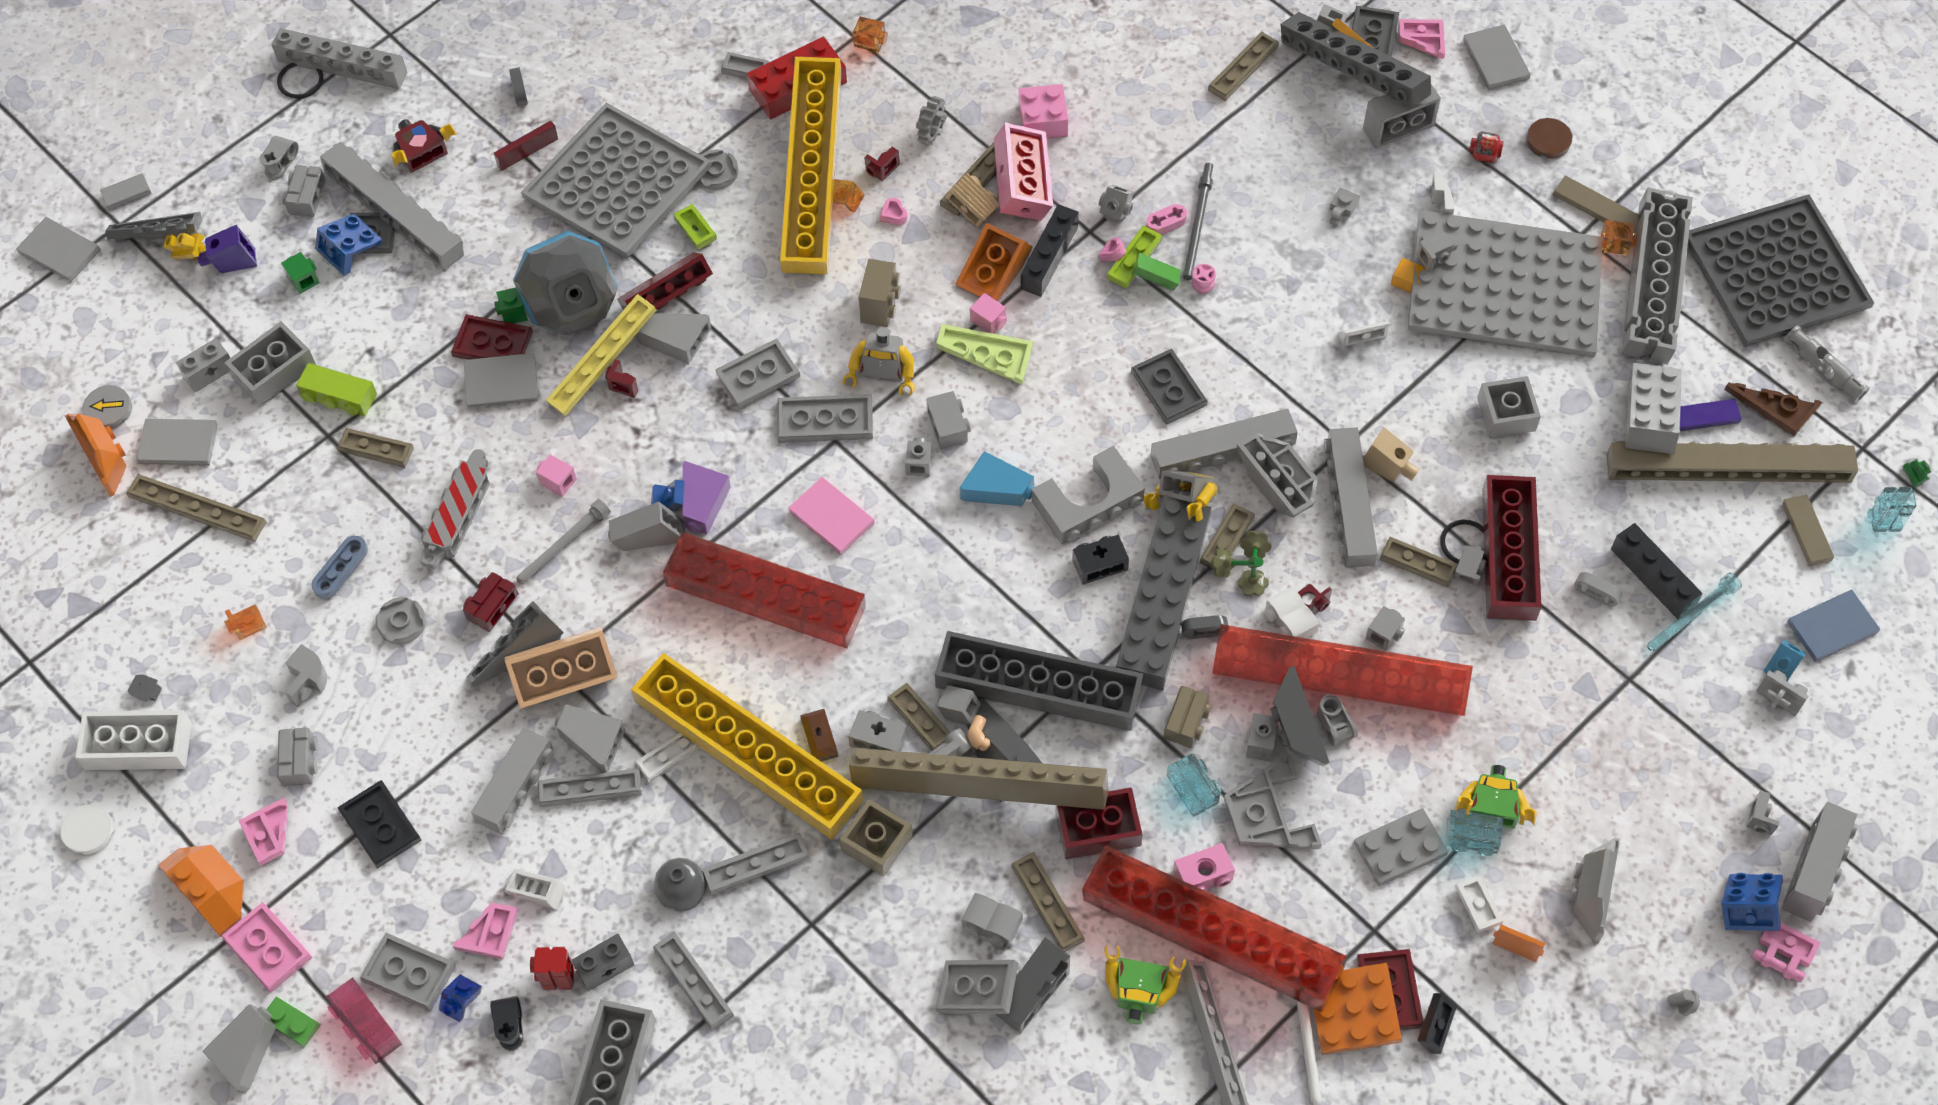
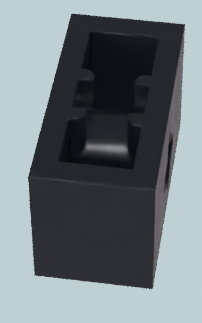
M1119 534L1102 537L1099 541L1090 544L1083 543L1073 549L1072 561L1082 585L1127 571L1129 568V557Z

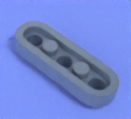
M350 536L346 538L314 577L311 586L317 597L328 599L334 596L368 553V547L362 537ZM359 549L358 552L352 553L353 550ZM344 567L342 571H338L339 568ZM325 586H330L328 589L322 590Z

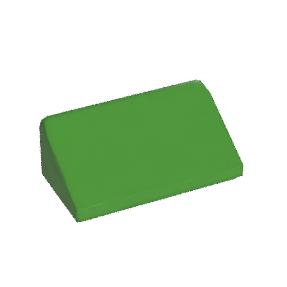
M1142 253L1137 254L1132 274L1173 291L1180 283V269Z

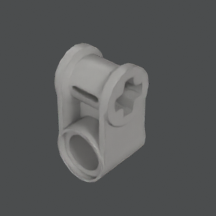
M276 135L271 138L268 146L260 155V162L265 166V175L269 179H279L285 174V171L298 154L299 145L296 141Z
M1332 694L1322 697L1317 709V718L1325 730L1330 744L1336 746L1339 741L1349 737L1356 738L1358 736L1356 726L1351 717H1349L1340 698ZM1324 707H1332L1335 712L1329 713Z

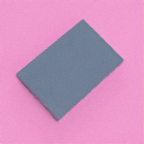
M1852 589L1790 617L1787 621L1814 662L1873 636L1880 631L1879 626Z

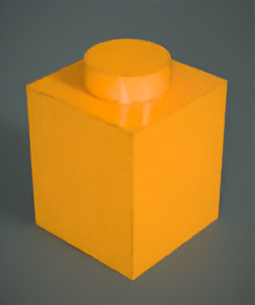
M1402 258L1393 273L1391 285L1411 293L1414 267H1416L1418 285L1420 284L1418 279L1420 271L1427 269L1424 266Z

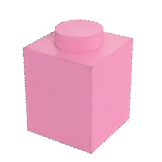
M984 293L970 307V321L987 333L994 334L997 329L1001 330L1006 324V307Z
M551 454L545 461L540 462L537 467L536 474L539 484L562 497L577 480L574 468Z

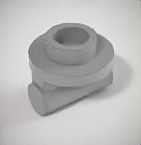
M1686 989L1671 994L1667 998L1668 1003L1679 1007V1013L1684 1016L1695 1013L1700 1006L1699 994L1694 990Z

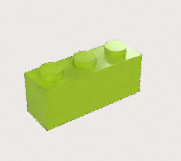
M311 363L306 365L296 384L303 400L310 403L318 402L330 409L338 408L350 415L358 414L366 417L377 395L372 381Z

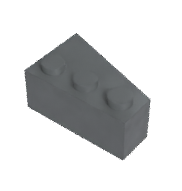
M1045 937L1022 970L1016 974L1009 1014L995 1015L1021 1034L1070 974V955Z

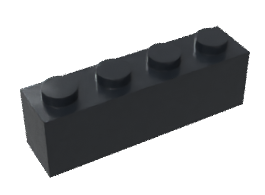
M1057 204L1021 272V290L1042 297L1078 229L1079 211Z
M1636 523L1616 535L1611 550L1677 620L1697 606L1703 593Z

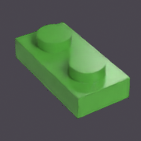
M277 996L267 1008L273 1016L270 1020L276 1026L275 1030L304 1048L321 1026L317 1021Z

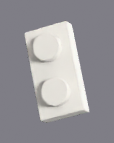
M1481 875L1456 884L1455 889L1477 933L1497 927L1503 923V919Z

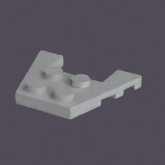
M1291 755L1285 756L1279 763L1269 766L1260 775L1253 779L1250 778L1224 795V802L1239 845L1301 849L1321 848L1322 843L1315 824L1291 830L1288 829L1273 785L1297 779V772Z

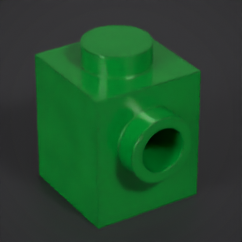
M301 252L281 262L287 278L299 294L319 284L315 270H317L311 258L306 259Z
M516 287L496 292L498 301L494 302L497 315L502 314L504 322L515 324L528 321L525 307Z

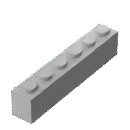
M1284 409L1151 443L1150 456L1158 478L1161 479L1162 470L1197 472L1202 468L1220 466L1228 461H1240L1242 459L1237 449V444L1255 433L1289 443L1292 446L1296 444L1298 431L1289 409Z
M1358 427L1329 429L1328 438L1324 439V451L1329 453L1327 472L1332 474L1333 479L1330 480L1331 495H1335L1336 499L1333 502V513L1339 519V523H1336L1337 537H1341L1342 544L1339 545L1340 558L1345 560L1346 568L1375 566L1378 552Z

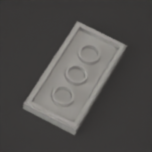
M872 394L777 398L778 443L873 439Z

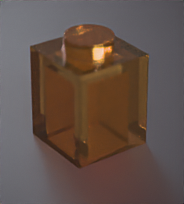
M859 16L853 31L854 47L879 53L881 46L886 44L888 32L885 31V22Z

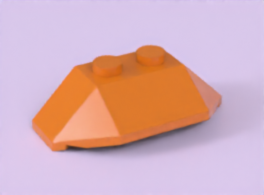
M69 413L64 415L109 496L115 495L127 465L122 458L126 454L120 443L114 444L112 441L116 439V436L111 427H104L100 419Z
M213 845L178 848L158 864L160 869L220 937L242 919L244 880Z

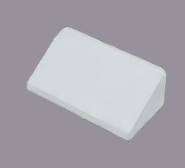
M1384 321L1340 331L1338 336L1344 347L1384 338L1388 335L1390 322Z

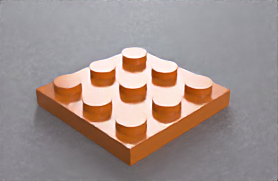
M1387 963L1308 975L1322 1055L1402 1043Z

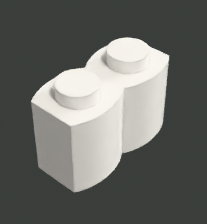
M1292 586L1267 599L1265 614L1270 622H1275L1279 626L1278 631L1284 641L1288 640L1291 645H1295L1318 632V620Z

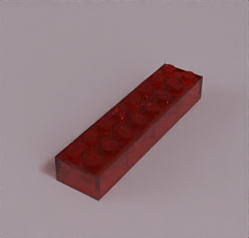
M685 532L681 533L663 571L665 586L846 649L849 647L866 608L865 594Z

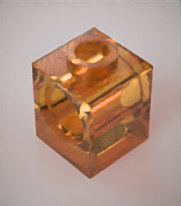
M1605 220L1601 231V237H1603L1602 252L1628 255L1630 247L1635 246L1637 234L1633 232V223Z

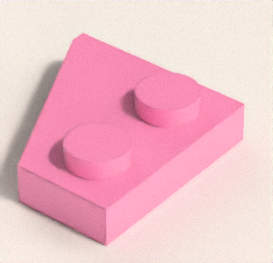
M1399 19L1398 32L1400 43L1444 59L1443 20Z
M285 798L238 820L260 866L285 854L288 803Z
M491 902L483 911L482 916L469 926L470 930L460 940L457 939L454 942V950L503 960L518 914L517 907Z

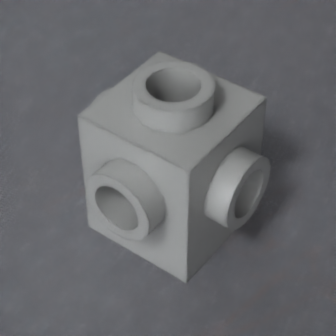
M1114 184L1108 186L1106 192H1103L1098 205L1101 208L1099 213L1104 214L1107 220L1114 222L1126 218V216L1130 215L1133 208L1131 200L1134 192Z

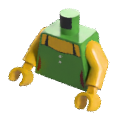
M1492 765L1490 775L1481 774L1478 781H1471L1460 793L1454 808L1455 811L1458 808L1464 809L1467 814L1466 820L1515 829L1518 823L1519 816L1520 825H1524V821H1530L1532 825H1535L1537 816L1536 810L1530 807L1523 791L1518 788L1517 781L1505 778L1506 767L1502 765Z
M1108 944L1105 946L1104 953L1108 959L1105 962V983L1111 997L1118 1000V1007L1128 1009L1126 1018L1128 1023L1142 1024L1144 1012L1155 1013L1157 1007H1163L1175 995L1181 977L1179 972L1185 968L1186 960H1183L1181 967H1176L1173 963L1176 956L1174 955L1169 961V966L1120 958V947L1118 945L1117 953L1110 955L1107 952Z

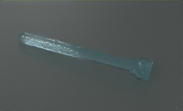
M1730 572L1720 579L1718 588L1647 644V648L1650 651H1655L1725 594L1736 593L1742 588L1739 578Z

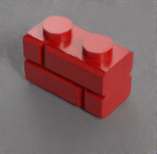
M537 947L534 957H530V972L534 973L535 982H540L544 990H556L557 987L560 990H572L574 987L575 967L568 950L565 947H553L552 949L549 947Z

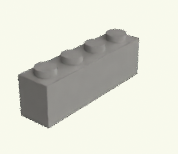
M524 727L522 728L471 811L476 823L500 834L504 832L505 828L511 826L516 810L525 803L528 796L527 792L532 785L538 782L544 764H548L553 756V747L550 739Z

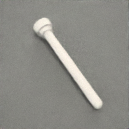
M1296 976L1288 979L1289 990L1293 992V996L1296 997L1311 1102L1313 1105H1319L1322 1098L1307 995L1311 988L1310 979L1308 976Z

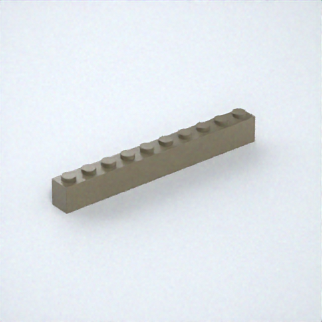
M1618 441L1610 444L1606 454L1609 480L1852 483L1858 472L1855 446L1844 444L1821 445L1814 443L1810 445H1797L1795 443H1788L1785 445H1773L1771 443L1748 444L1744 442L1737 444H1724L1722 442L1700 444L1698 442L1677 443L1675 453L1666 454L1625 448V441Z
M855 748L849 763L851 783L863 789L1105 809L1109 792L1107 769L866 748Z

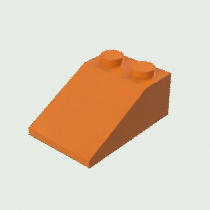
M986 223L955 285L979 297L985 293L998 301L1023 268L1033 247L1026 241Z

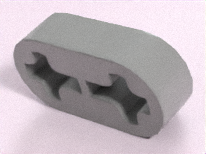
M1581 572L1574 583V587L1579 592L1607 606H1616L1622 597V591L1617 586L1588 572Z

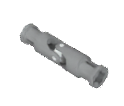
M1795 326L1786 335L1784 341L1794 346L1799 351V355L1824 375L1839 390L1843 389L1850 395L1852 401L1855 403L1860 401L1870 390V387L1864 386L1854 377L1855 374L1814 338L1810 339L1803 333L1800 326Z

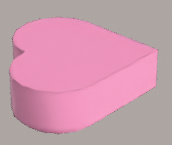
M889 198L884 203L879 219L881 222L903 225L908 219L907 210L902 207L899 199Z
M1119 237L1112 238L1098 254L1099 259L1102 262L1119 260L1126 253L1124 243Z

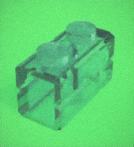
M1885 487L1880 496L1875 497L1873 508L1868 509L1867 512L1868 522L1872 524L1874 532H1886L1887 530L1889 532H1901L1917 506L1914 490L1912 487H1899V489L1896 487Z
M1190 754L1180 761L1178 760L1169 765L1166 773L1167 778L1192 817L1216 806L1219 803L1221 788L1217 781L1214 779L1211 781L1206 774L1208 769L1202 759L1197 760L1194 754Z
M1451 810L1447 820L1445 846H1450L1452 850L1457 852H1465L1468 849L1475 850L1483 856H1491L1493 853L1497 854L1501 845L1503 818L1477 813H1469L1467 815L1464 811Z

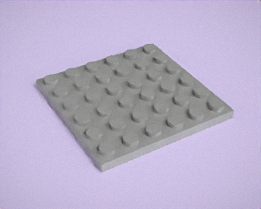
M606 102L521 191V194L529 202L628 258L712 167L711 160Z

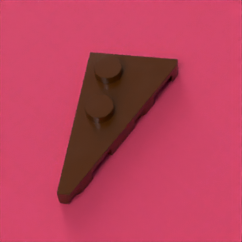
M1728 382L1724 389L1794 437L1822 404L1819 400H1814V402L1799 400L1796 395H1785L1781 392L1761 388V391L1748 389L1745 384Z

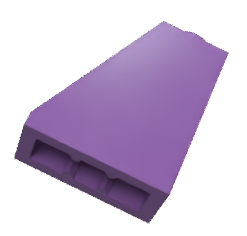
M684 461L683 519L685 527L691 532H701L708 535L731 488L729 476Z

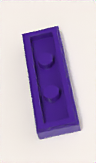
M1736 399L1680 406V431L1736 424L1742 420Z

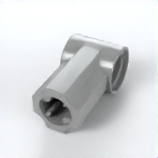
M958 728L945 738L943 744L929 754L971 757L977 749L971 745L962 729Z

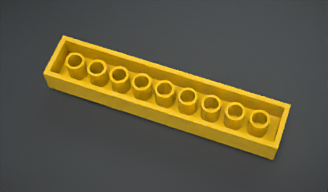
M795 57L780 255L782 273L828 275L841 85L840 58Z
M664 652L631 688L634 701L678 733H681L685 738L698 745L705 752L830 840L835 838L864 802L863 793L860 788Z

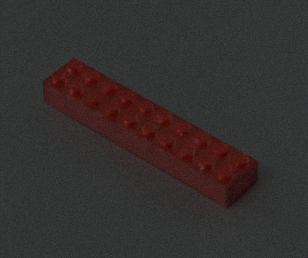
M1220 624L1212 674L1281 685L1289 667L1294 666L1301 686L1306 690L1465 716L1473 666Z
M1105 845L1082 888L1083 901L1322 1013L1345 968L1346 955Z

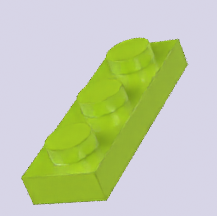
M1142 226L1126 247L1125 255L1117 260L1107 273V279L1127 289L1137 276L1132 274L1137 254L1142 253L1150 257L1161 243L1163 235Z

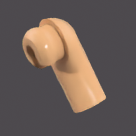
M975 715L967 737L975 749L979 748L981 751H986L990 746V740L985 738L982 732L986 719L980 715Z

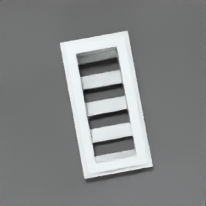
M514 868L504 892L547 908L557 909L565 886L558 879ZM524 878L525 880H524V882H523V884H522L521 889H520V890H517V888H518V886H519V884H520V882H521V879ZM533 881L534 883L530 889V892H527L531 885V882ZM541 885H544L540 895H538Z

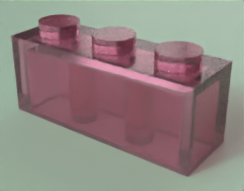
M353 977L326 996L331 1003L327 1007L336 1020L341 1017L346 1023L342 1029L350 1040L356 1037L360 1042V1045L356 1048L365 1060L371 1057L374 1063L377 1064L403 1045Z

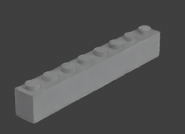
M339 142L320 156L325 173L372 212L380 213V218L388 225L389 218L391 217L394 230L443 271L464 256L463 241L458 234H453L442 221L434 219L427 209H422L411 196H406L397 184L389 182L381 171L377 172L366 159H361L353 148Z

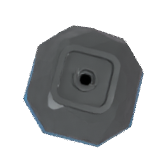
M565 231L525 249L513 278L514 285L531 323L562 335L577 332L605 319L618 287L600 243L570 231Z

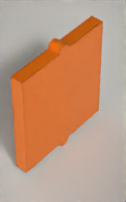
M1502 924L1498 931L1495 930L1493 935L1495 938L1492 944L1534 962L1537 961L1539 956H1543L1545 942Z

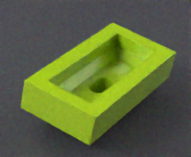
M693 203L673 214L674 220L697 250L717 240L716 233Z

